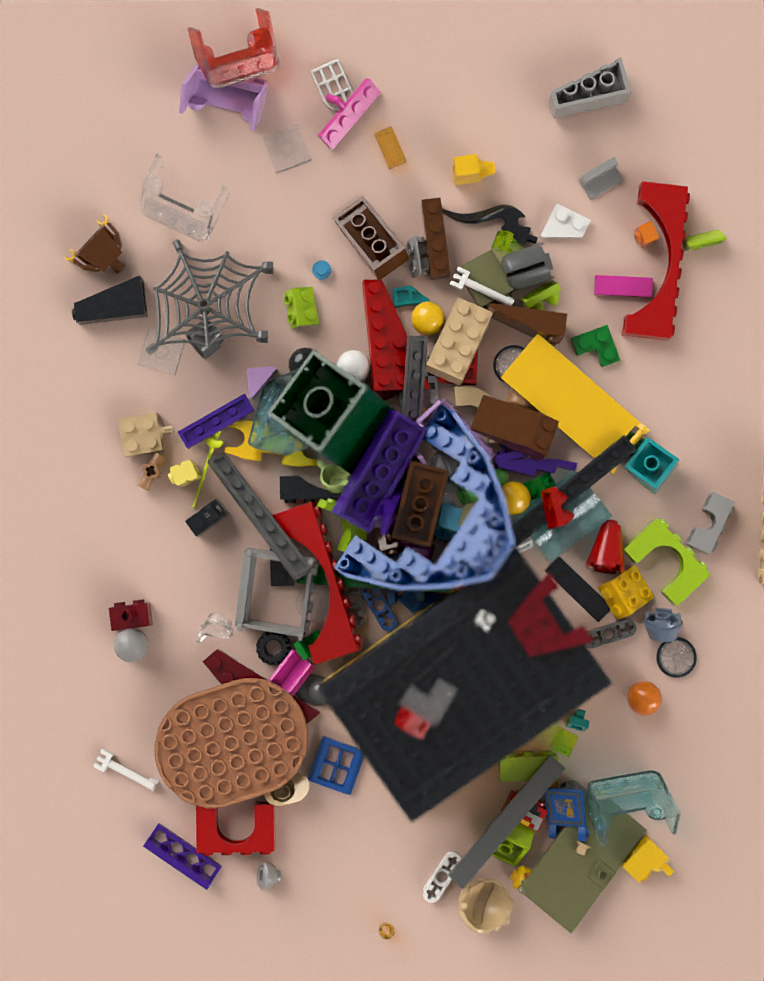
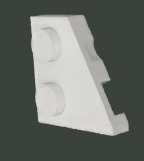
M556 204L540 238L582 239L591 220Z

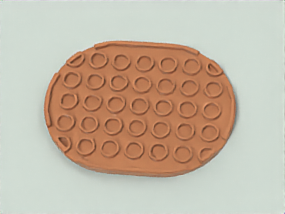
M238 679L196 692L177 702L164 716L159 725L154 746L155 761L164 783L180 799L205 808L226 807L268 794L285 785L296 774L305 758L308 747V726L300 705L284 688L263 679Z

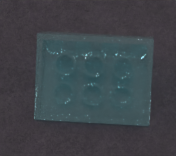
M573 471L564 479L555 484L557 489L566 481H568L571 477H573L577 472ZM591 488L564 508L575 515L569 523L549 530L546 523L530 536L533 543L548 562L553 561L612 517L606 506ZM542 497L531 502L527 510L522 514L514 515L516 520L521 519L542 502Z

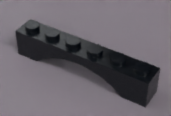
M280 476V500H284L285 503H296V499H304V503L315 502V499L327 501L328 498L332 500L338 499L341 493H332L329 490L316 487L306 482L300 476Z

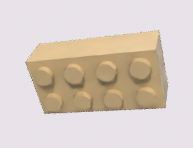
M458 297L429 357L425 371L461 386L491 322L493 312Z

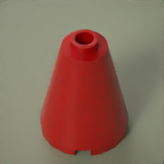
M606 520V522L601 524L586 561L585 567L587 569H590V566H592L594 571L600 573L616 574V571H620V574L624 573L621 525L617 521Z

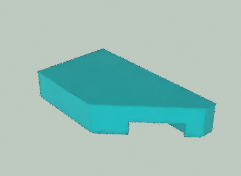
M413 286L392 288L395 308L419 305L422 302L430 301Z

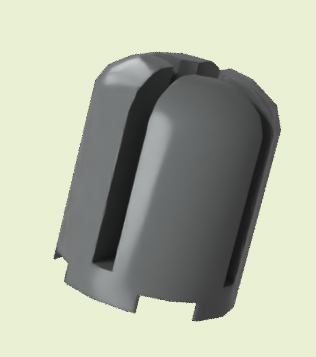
M544 242L506 254L503 257L501 266L504 273L516 271L540 262L538 265L507 275V283L512 289L518 291L555 278L550 274V270H553V265L549 253H544L541 246L545 244Z

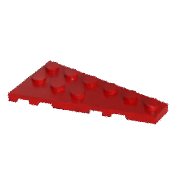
M363 280L362 289L373 392H402L404 390L407 334L383 280ZM425 377L424 391H429L431 388Z

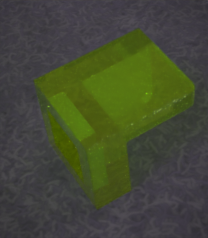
M558 726L550 748L553 751L570 757L578 736Z

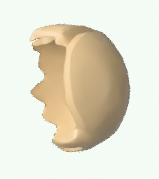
M478 878L465 886L460 894L459 913L462 921L470 930L479 934H488L492 930L498 931L502 925L509 924L513 900L509 895V891L500 882L491 878Z

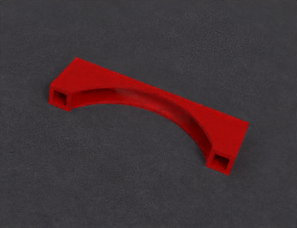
M642 181L639 185L637 205H642L661 228L667 244L668 267L664 282L655 297L641 310L624 316L622 336L668 341L671 339V336H674L675 325H673V317L677 315L675 298L679 296L677 281L680 280L682 273L679 263L684 255L681 245L686 237V231L683 230V227L688 219V212L685 211L686 204H689L690 193H687L688 186Z
M308 502L272 515L288 537L298 541L314 554L324 569L330 591L328 616L319 637L313 645L309 646L314 665L362 650L363 640L361 635L357 634V621L355 616L351 614V602L344 592L346 588L345 583L340 578L338 570L334 568L338 562L334 560L332 554L334 548L326 535L328 534L326 524L322 522L321 508L317 506L316 502Z

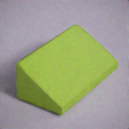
M717 229L687 236L683 244L687 252L722 244L727 238L723 232Z

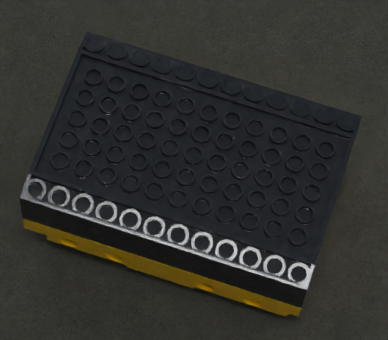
M515 547L509 551L492 579L456 586L450 593H446L333 672L323 680L318 689L411 823L613 684L586 644L529 656L508 623V620L541 580L519 549ZM550 594L544 597L542 601L562 633L566 635L574 630V627ZM481 610L486 612L484 614V622L491 626L488 631L484 630L483 626L475 621ZM488 613L495 617L492 624L486 621ZM450 627L454 628L455 631L457 632V634H454V633H453L450 629H448V628H450ZM455 636H458V643L454 646ZM423 647L422 650L400 673V680L403 684L411 685L415 682L416 678L421 673L426 674L412 686L406 687L401 685L397 679L398 671L418 649ZM446 651L448 652L443 659H438ZM438 660L439 662L433 667V663ZM405 705L432 721L422 739L401 729L395 723L397 714Z

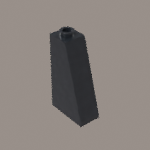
M136 276L74 303V309H72L73 320H76V323L79 325L148 317L144 279L141 276Z

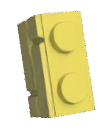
M192 460L182 462L181 465L177 464L170 467V473L168 474L172 484L182 487L191 484V482H196L202 477L197 463Z

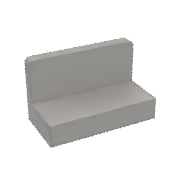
M615 157L581 176L579 182L589 199L597 197L623 181L616 168L618 161Z

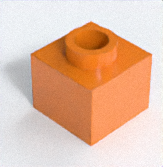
M652 220L638 226L634 230L635 241L642 248L659 239Z

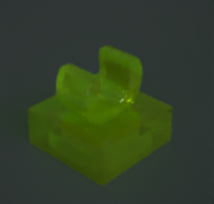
M497 231L491 249L496 252L512 253L513 250L509 248L510 243L517 242L513 238L514 234L509 231Z

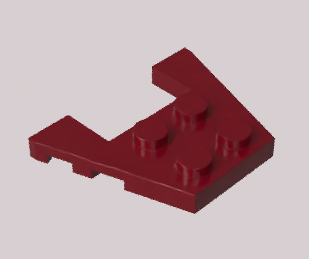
M550 572L544 576L508 620V623L529 656L593 641L583 624L564 635L546 608L542 599L559 589Z

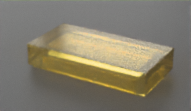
M392 126L374 133L389 170L407 162Z

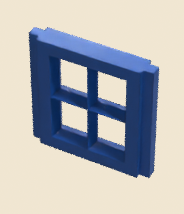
M322 736L307 779L316 784L351 795L364 755L357 747ZM330 746L340 749L336 763L326 760ZM344 751L354 754L349 768L339 764ZM324 763L334 766L330 780L319 777ZM338 768L348 771L343 785L333 782Z

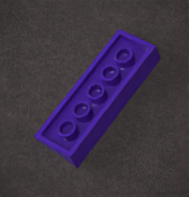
M389 409L331 512L370 533L381 514L384 499L390 498L428 430L400 412Z

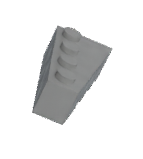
M620 57L615 62L600 67L599 70L587 73L582 78L576 81L573 80L551 91L549 103L553 119L627 102L631 91L622 58Z

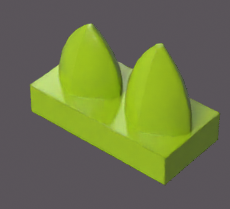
M551 280L521 297L520 301L526 308L544 310L542 300H545L550 305L557 306L561 288L558 282Z

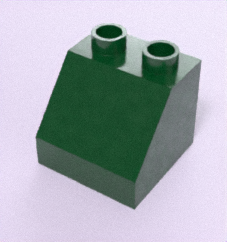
M313 350L267 414L352 475L388 410L394 409L366 385Z

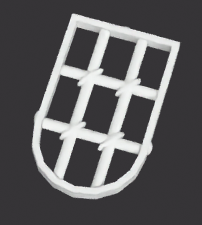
M333 60L310 71L323 102L329 109L339 111L340 109L336 104V108H333L326 102V98H324L320 86L325 84L330 94L335 96L342 94L345 102L347 101L345 92L350 91L351 95L353 94L352 87L346 78L339 60ZM336 62L342 72L337 76L331 66ZM329 66L333 76L326 80L322 69ZM317 71L320 72L323 78V82L319 84L313 74ZM342 76L349 87L344 90L338 81ZM335 80L339 88V92L336 94L332 93L329 82Z

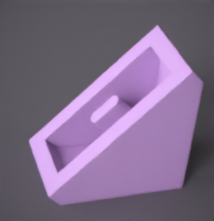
M269 366L247 369L249 396L253 400L277 373V368Z

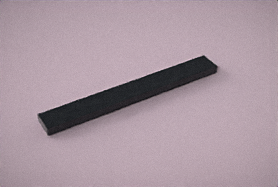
M625 435L558 488L559 491L568 496L561 505V509L566 508L637 450ZM543 501L511 526L516 547L547 523Z

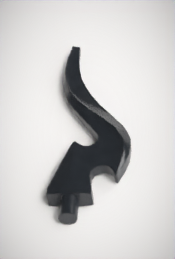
M498 205L469 214L455 213L442 209L443 214L449 218L465 224H477L503 218L505 224L501 226V230L521 246H525L526 241L536 244L538 237L529 234L531 228L518 224V219L524 218L525 215L510 205Z

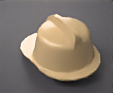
M297 772L285 785L265 794L264 797L274 806H286L303 800L309 792L310 784L303 774Z

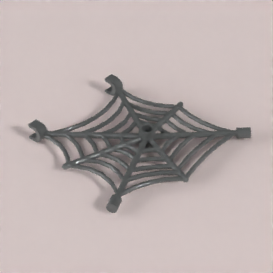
M180 240L173 241L176 252H179L176 264L169 276L160 285L153 288L158 315L156 343H152L146 348L148 354H153L158 350V346L173 343L197 344L205 346L206 350L209 351L210 345L233 336H249L256 338L257 342L268 343V331L260 330L256 333L251 323L249 298L258 275L261 272L273 274V262L265 261L262 263V266L245 265L230 257L229 251L214 259H198L183 253ZM185 257L203 263L215 262L220 259L222 261L217 266L203 269L189 265ZM228 258L239 266L258 270L247 275L229 268L225 263ZM180 259H182L184 268L179 276L166 288L161 289L173 276ZM224 267L230 272L245 278L237 282L225 277L221 272ZM218 268L216 274L209 276L195 275L191 272V269L205 272ZM187 271L188 276L172 291H167ZM194 277L200 279L214 278V280L210 284L203 285L197 284ZM221 277L235 285L227 288L217 283V281ZM190 278L192 284L182 293L174 294ZM250 279L252 281L247 291L245 304L247 320L251 329L244 326L238 307L242 287ZM217 285L225 291L218 295L214 288ZM194 287L196 293L189 299L182 297ZM198 287H210V289L204 291L199 290ZM238 287L235 308L240 324L232 320L229 312V298L232 291ZM158 292L164 294L166 305L165 336L161 339V312ZM201 293H208L206 299L202 297ZM212 294L216 296L215 298L210 300ZM167 295L175 299L178 319L177 326L170 332ZM226 295L225 310L227 316L223 315L221 310V298ZM196 296H197L198 299H199L198 302L193 301V299H195ZM178 300L184 301L186 306V319L181 322ZM218 301L217 308L219 312L210 308V305ZM188 303L199 308L190 316ZM209 313L214 314V316L207 317ZM214 318H221V319H223V320H218V321H215V322H212V323L208 324V320H210V319H214ZM192 319L203 320L204 326L187 323ZM229 322L232 324L217 328L211 332L208 329L218 323ZM183 326L196 327L204 329L205 334L190 331H177L180 330ZM240 328L247 332L227 334L211 342L209 340L210 335L225 329ZM182 334L205 337V343L192 340H166L171 336Z

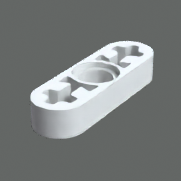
M447 852L424 886L423 897L427 902L434 903L438 901L452 880L448 876L447 880L441 882L437 879V874L442 871L446 872L447 875L450 873L446 868L450 863L448 858L456 856L458 863L461 860L458 852ZM455 863L451 864L450 870L455 867ZM434 881L438 885L435 889L436 895L429 897L427 890L431 891L434 888L435 884L432 883Z

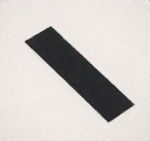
M560 556L545 570L546 573L550 572L554 580L597 622L610 611L604 598Z

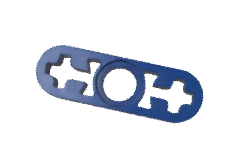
M361 587V593L381 628L385 631L393 630L397 625V619L380 589H372L375 595L379 593L380 596L373 598L370 602L368 598L372 596L369 592H364L366 588ZM376 600L383 601V610L376 611L373 608V603ZM387 609L390 612L386 613L387 617L394 620L391 627L383 625L385 622L383 616L381 618L378 617V614L384 613Z

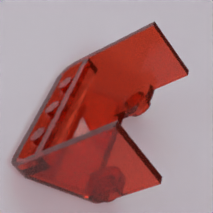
M260 8L255 9L259 28L252 30L248 34L247 42L249 48L219 57H214L213 50L203 44L200 30L192 27L187 28L195 60L210 86L222 88L275 72L279 68L280 59L269 11Z

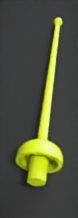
M221 431L205 440L210 449L192 508H196V502L209 466L208 459L212 457L214 448H220L224 444V441L219 439Z

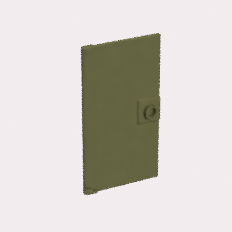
M593 787L587 795L588 799L584 805L589 837L583 842L591 846V848L586 850L585 855L577 853L578 843L576 841H579L578 827L564 826L518 888L520 893L530 899L571 934L647 830L596 787Z

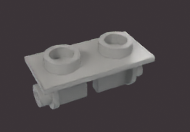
M414 236L407 240V252L410 257L409 269L412 272V278L420 274L421 276H427L430 271L428 258L421 257V255L427 254L426 240H424V237Z

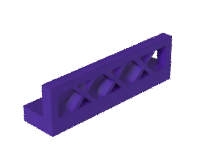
M243 394L178 431V434L186 448L190 449L255 412L249 398L246 394Z
M158 823L143 845L144 848L206 890L222 867V865L210 857L203 856L202 853H196L194 846L160 823ZM158 830L166 834L167 841L159 842L154 838ZM171 843H180L183 852L175 853L172 851ZM187 854H196L199 863L191 864L188 862ZM211 864L216 868L211 877L203 871V865Z

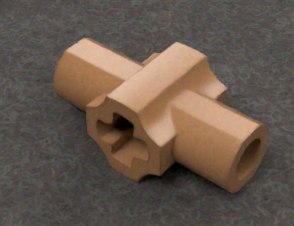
M155 452L150 463L143 466L142 471L144 474L137 486L149 491L154 480L161 477L162 472L160 469L167 457ZM153 467H155L154 471L156 472V474H151L150 477V472L148 470L149 468L153 469Z

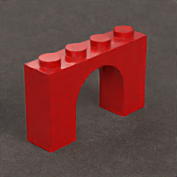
M268 801L255 802L254 831L250 836L242 840H232L223 835L218 826V808H205L196 805V853H202L203 856H211L213 853H221V855L228 856L234 852H240V855H251L252 852H260V855H269L275 851V806Z

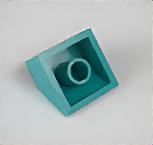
M647 437L624 468L642 486L656 494L678 466L679 458Z

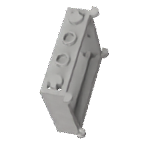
M247 547L243 555L235 626H238L237 631L241 632L242 627L298 636V641L302 642L303 636L306 631L309 632L311 620H308V613H312L313 602L310 599L311 594L314 595L316 583H313V576H317L318 565L315 564L316 558L303 556L312 570L307 575L301 627L249 619L257 558L280 560L273 551Z

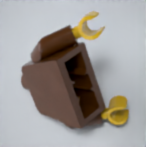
M103 215L106 219L105 222L100 223L97 219L100 228L77 252L69 249L73 256L71 258L65 256V259L86 271L97 273L102 270L105 272L110 267L118 274L125 266L118 259L122 253L120 250L122 247L121 238L108 217Z

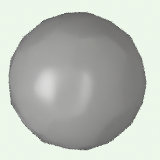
M135 628L124 629L116 636L114 641V651L117 656L129 663L142 659L149 648L146 635L141 630Z

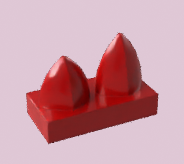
M557 487L541 491L548 530L564 526L574 518L575 515L572 512L561 509V505L568 498L565 493L559 491Z

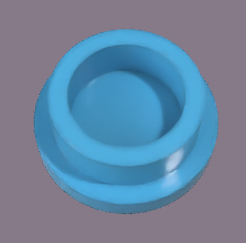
M324 260L317 261L312 267L313 275L320 280L327 279L331 274L330 264Z

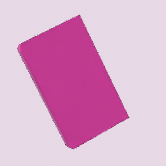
M292 649L269 680L294 696L316 666L308 659L303 661L297 651Z

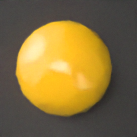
M434 302L420 303L412 312V326L422 335H435L443 328L445 323L443 309Z
M511 481L505 483L501 489L506 500L508 515L522 514L530 505L531 496L529 490L519 482Z

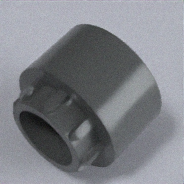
M199 322L196 325L204 326V323ZM215 325L209 327V332L217 329ZM192 327L190 330H188L190 332H198L205 334L204 329ZM218 331L210 335V342L221 337L222 334ZM185 334L188 340L205 343V337ZM224 339L210 345L209 351L206 350L205 346L191 345L203 359H207L221 348L220 344Z

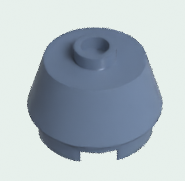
M656 608V612L651 614L649 611L646 612L644 625L650 639L657 642H670L677 639L683 624L680 613H672V609Z

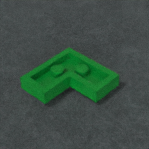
M608 325L571 338L576 355L579 356L595 350L601 368L620 361Z

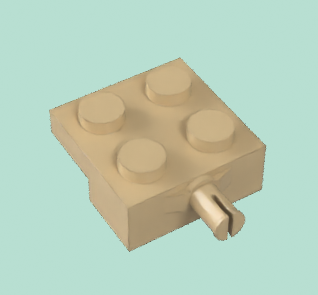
M156 412L118 419L124 457L165 451L163 435L174 433V430H171L173 429L172 425L161 427L159 415Z

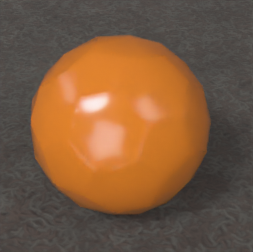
M640 681L629 688L627 701L629 707L635 713L645 716L655 713L660 708L662 695L659 688L652 682Z

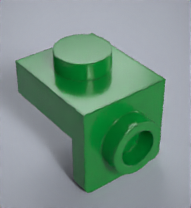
M550 473L523 483L530 492L531 501L542 497L541 491L556 487Z
M319 630L303 638L302 642L297 641L293 644L303 661L312 657L309 646L313 645L319 637Z

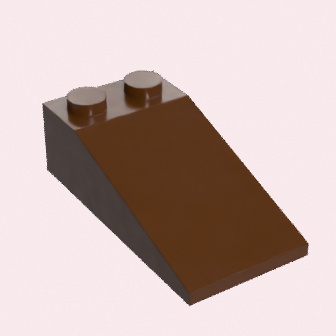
M364 196L333 217L335 223L378 281L409 260L405 247Z
M492 303L488 307V310L493 312L492 319L532 338L539 334L552 346L560 344L565 336L567 313Z
M483 395L470 430L540 461L549 452L559 421L542 413Z
M414 461L410 462L391 536L392 540L427 549L430 548L449 470Z

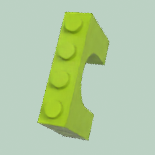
M654 518L623 547V552L633 563L638 564L650 551L658 546H667L673 549L679 558V571L660 592L672 605L678 606L711 574L707 571L709 569L707 565L702 561L698 562L694 557L696 555L694 551L688 546L686 548L681 543L683 540L675 532L672 534L669 531V525L662 518L660 520Z

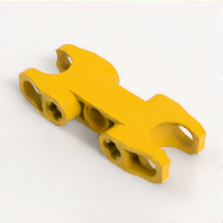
M238 421L228 426L229 428L242 431L245 440L239 447H225L224 453L252 461H261L262 452L283 455L281 465L318 467V460L309 459L303 454V447L306 442L288 429L285 436L265 433L266 423Z

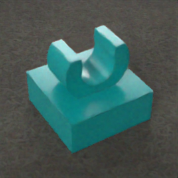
M578 709L575 711L574 716L571 715L567 719L565 727L584 732L588 729L590 721L584 719L585 711Z

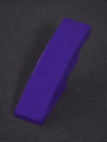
M531 458L497 463L495 468L498 467L533 477L536 470L554 474L557 467L576 471L577 463L545 458L537 461Z

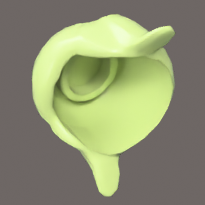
M318 460L317 464L321 469L320 481L322 485L332 493H341L352 475L338 465H327L322 460Z

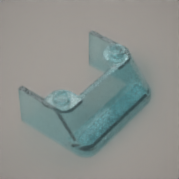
M299 368L269 381L262 389L248 439V444L253 448L290 455L308 447L306 442L267 414Z
M648 770L593 780L588 784L587 795L591 822L602 848L606 847L608 829L611 826L610 816L645 810L647 815L653 820L665 819L672 834H676L680 812L659 772Z

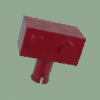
M144 599L134 600L131 605H126L125 602L114 603V607L109 608L111 631L153 625L150 602L145 603Z

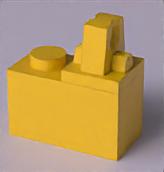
M477 154L454 157L452 164L454 184L457 186L481 182L482 178L495 175L494 161H481Z
M647 835L635 845L622 863V867L638 883L642 880H647L652 870L655 872L662 870L669 877L675 872L667 864L670 861L669 857Z

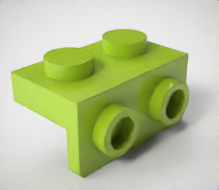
M313 286L291 288L284 292V303L287 306L288 312L287 320L291 329L319 324Z

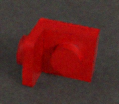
M406 705L399 711L395 721L401 729L422 739L432 722L429 718L413 711Z

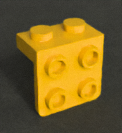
M631 566L623 574L597 587L616 620L630 616L654 597L636 566Z

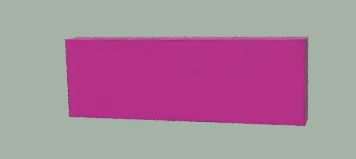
M595 275L594 295L652 297L653 278Z

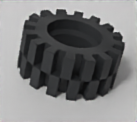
M267 631L258 639L256 653H258V657L263 663L278 665L290 653L291 641L286 634ZM271 640H276L281 645V651L277 655L269 654L266 649L267 643Z

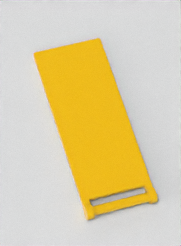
M539 334L535 335L501 376L504 382L540 413L559 421L558 428L594 459L623 435L627 436L634 426L638 431L629 440L633 446L638 443L643 435H647L650 431ZM616 466L609 473L613 475L617 471L616 468L618 466Z

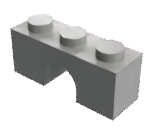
M709 492L701 510L711 516L712 523L706 530L693 527L685 544L705 554H710L711 551L714 552L718 546L717 539L719 534L722 535L726 529V519L731 517L734 512V501L715 492Z

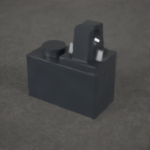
M216 498L185 522L194 535L199 537L230 514L222 502Z

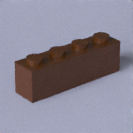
M441 197L421 200V211L430 279L449 278L450 265Z

